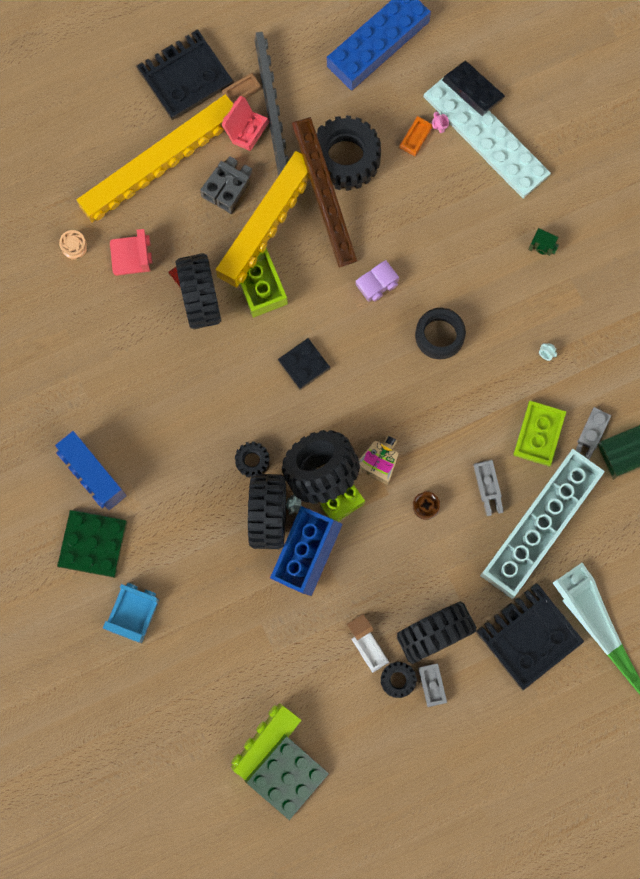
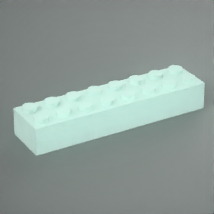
M572 449L480 576L513 599L605 471Z

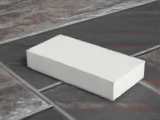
M371 632L359 640H356L355 637L351 639L372 673L389 663Z

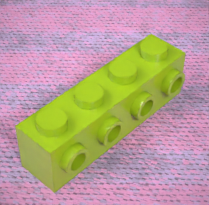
M281 703L271 708L268 713V719L258 725L255 736L253 738L250 737L244 744L245 749L241 754H237L231 762L233 764L231 769L244 780L247 779L285 734L289 737L301 722L298 716Z

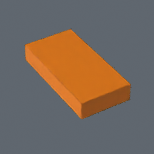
M417 116L399 148L416 156L433 128L432 123Z

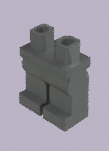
M231 156L224 162L220 161L218 167L200 189L202 198L214 205L217 204L219 208L230 214L233 213L240 197L250 185L249 179L252 174V168L247 165H243L240 171L235 169L238 161Z

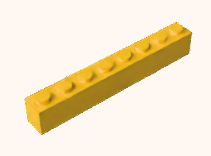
M294 152L216 268L217 277L236 288L245 281L248 270L255 266L260 252L263 253L265 251L268 240L275 236L278 225L285 221L288 210L295 206L298 195L305 191L306 183L310 177L301 153Z

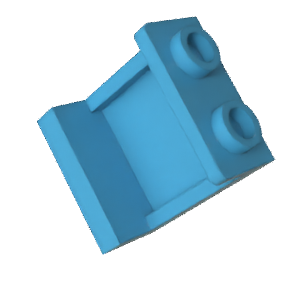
M127 583L126 586L121 584V590L108 621H105L103 629L142 644L159 599L155 597L156 593L145 590L143 593L137 590L138 586Z

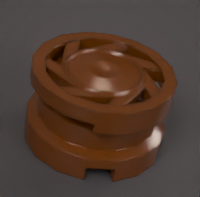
M424 491L415 497L413 511L418 518L430 520L439 512L440 501L434 493Z

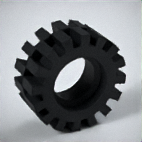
M254 441L252 443L246 442L245 445L240 446L239 450L237 449L235 464L242 475H246L249 478L254 474L265 473L267 468H269V453L262 444H257ZM250 453H256L260 457L258 465L250 467L245 463V457Z
M404 662L390 663L384 668L380 678L384 692L393 698L408 696L414 690L417 681L415 671ZM396 672H401L406 677V683L401 688H396L391 684V676Z

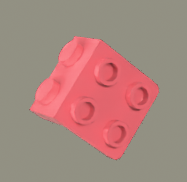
M239 96L234 102L233 107L222 122V126L232 143L249 151L252 150L269 124L268 118L252 111L243 96Z
M138 229L136 237L112 239L110 241L114 275L151 272L150 264H153L151 252H148V246H151L150 236L146 235L144 229Z

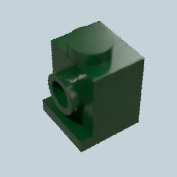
M538 228L528 250L536 249L541 255H555L559 244L556 243L559 237Z

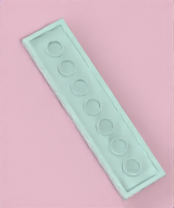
M442 79L424 93V98L440 115L445 114L448 117L449 124L523 199L550 176L551 173L490 111L481 116L445 84Z

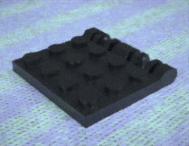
M198 29L191 32L193 39L190 35L185 36V40L190 46L189 48L185 49L182 42H176V46L181 53H178L173 44L161 50L162 55L166 59L165 62L159 53L155 54L154 56L159 66L154 67L149 59L145 60V63L150 71H148L143 62L136 65L138 72L144 78L171 120L176 119L233 84L232 78Z
M537 583L530 587V589L540 601H537L530 591L524 592L525 597L533 604L531 608L528 609L520 598H516L515 602L524 612L523 614L512 603L500 611L510 623L508 626L498 614L494 616L497 624L503 628L502 631L497 633L488 621L484 624L493 638L490 637L482 626L476 630L479 638L486 644L522 691L584 643V640Z

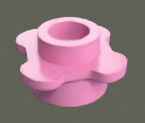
M435 112L432 120L433 128L438 129L440 133H444L445 129L449 126L448 117L445 114L440 115L439 112Z

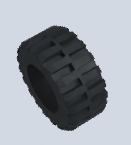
M346 115V118L337 116L334 121L329 119L325 121V126L321 125L317 129V138L335 189L341 190L342 187L349 191L354 186L356 189L361 188L363 182L365 184L369 183L371 177L376 175L381 159L380 138L377 137L376 130L371 129V125L368 122L362 123L361 118L351 119V116ZM348 141L355 143L362 149L363 157L352 165H341L334 162L329 157L328 152L333 145Z
M201 253L178 258L175 263L189 327L191 329H199L218 325L222 320L207 254Z
M321 430L319 433L313 432L307 437L300 438L298 443L295 442L292 445V449L286 452V457L283 459L282 473L298 499L312 504H318V502L326 503L330 499H337V496L340 494H345L347 489L354 485V480H357L359 475L360 461L347 437L336 431L329 430L327 432Z
M254 474L251 476L249 484V546L253 549H281L284 547L286 527L285 477L281 474Z
M460 601L397 633V640L408 662L414 664L474 634L477 627L467 607Z

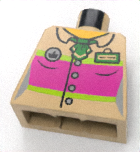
M387 436L383 444L374 441L359 459L360 471L388 485L399 455L398 452L393 450L397 440Z

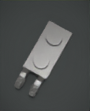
M595 407L590 413L575 451L580 453L583 445L588 447L589 450L584 456L588 460L597 448L610 420V414Z
M489 460L473 464L486 515L492 516L489 500L494 499L498 513H503L502 496L493 461Z

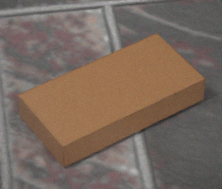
M250 73L223 89L222 94H226L234 104L239 96H243L246 99L262 90V86L255 75Z

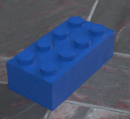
M74 431L55 445L58 449L56 454L66 465L70 463V466H68L69 470L78 480L80 478L83 479L80 483L90 494L94 493L92 498L102 509L104 507L108 510L112 509L127 496Z
M301 506L270 579L300 593L312 596L343 524Z

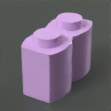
M385 260L357 279L355 285L368 302L372 300L375 302L383 296L382 293L384 291H391L398 286L399 277L387 260Z

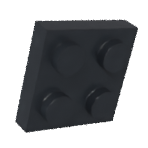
M309 338L278 359L280 365L299 390H302L330 370V366Z

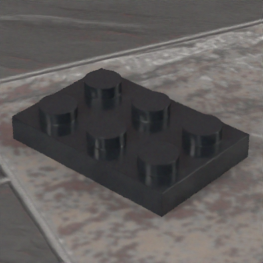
M466 60L447 73L442 79L445 84L481 116H484L498 105L505 97L498 88Z

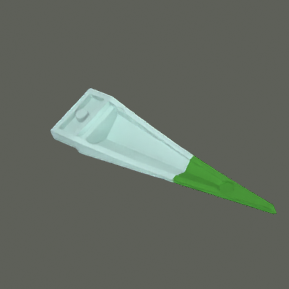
M581 563L557 579L553 584L564 598L562 601L640 694V678L611 622L594 578L584 564Z

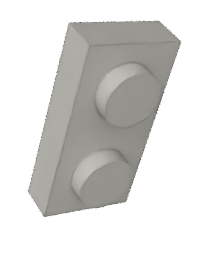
M438 664L418 668L427 707L447 703Z

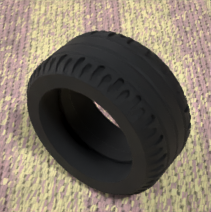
M434 308L424 313L419 319L415 331L416 343L420 350L426 356L439 360L447 359L457 354L463 346L466 336V328L461 317L456 312L447 308ZM433 321H445L455 329L456 339L451 345L446 347L434 346L425 337V327Z

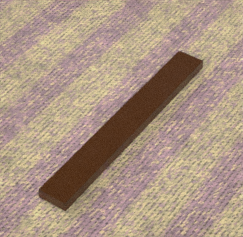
M308 117L295 121L292 125L338 267L355 263L357 258L312 119Z

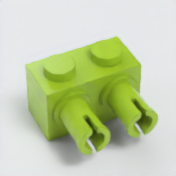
M355 485L347 489L345 494L337 496V499H330L326 503H320V507L328 518L339 522L363 506L365 500Z

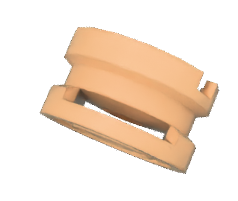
M69 230L61 235L59 246L67 258L77 259L85 255L87 243L79 231Z

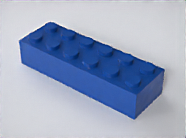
M391 0L327 56V67L352 91L430 22L431 11L419 0Z

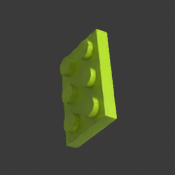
M529 401L513 456L550 467L566 411Z

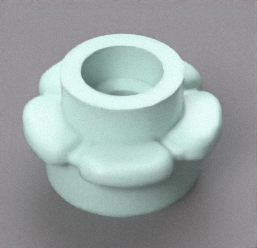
M550 343L541 345L539 354L543 359L550 361L553 357L557 356L554 345Z

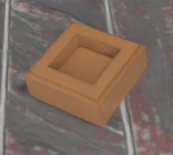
M364 614L347 624L356 640L361 639L374 630Z

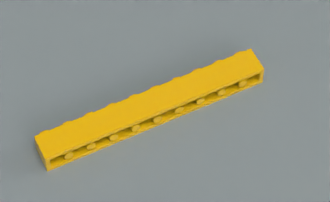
M226 94L76 199L79 207L93 223L95 220L102 219L105 213L116 209L125 199L133 197L140 188L144 189L149 185L150 181L161 177L167 169L175 167L181 159L192 155L195 149L205 146L209 139L220 135L224 131L222 126L223 119L233 107L231 100Z

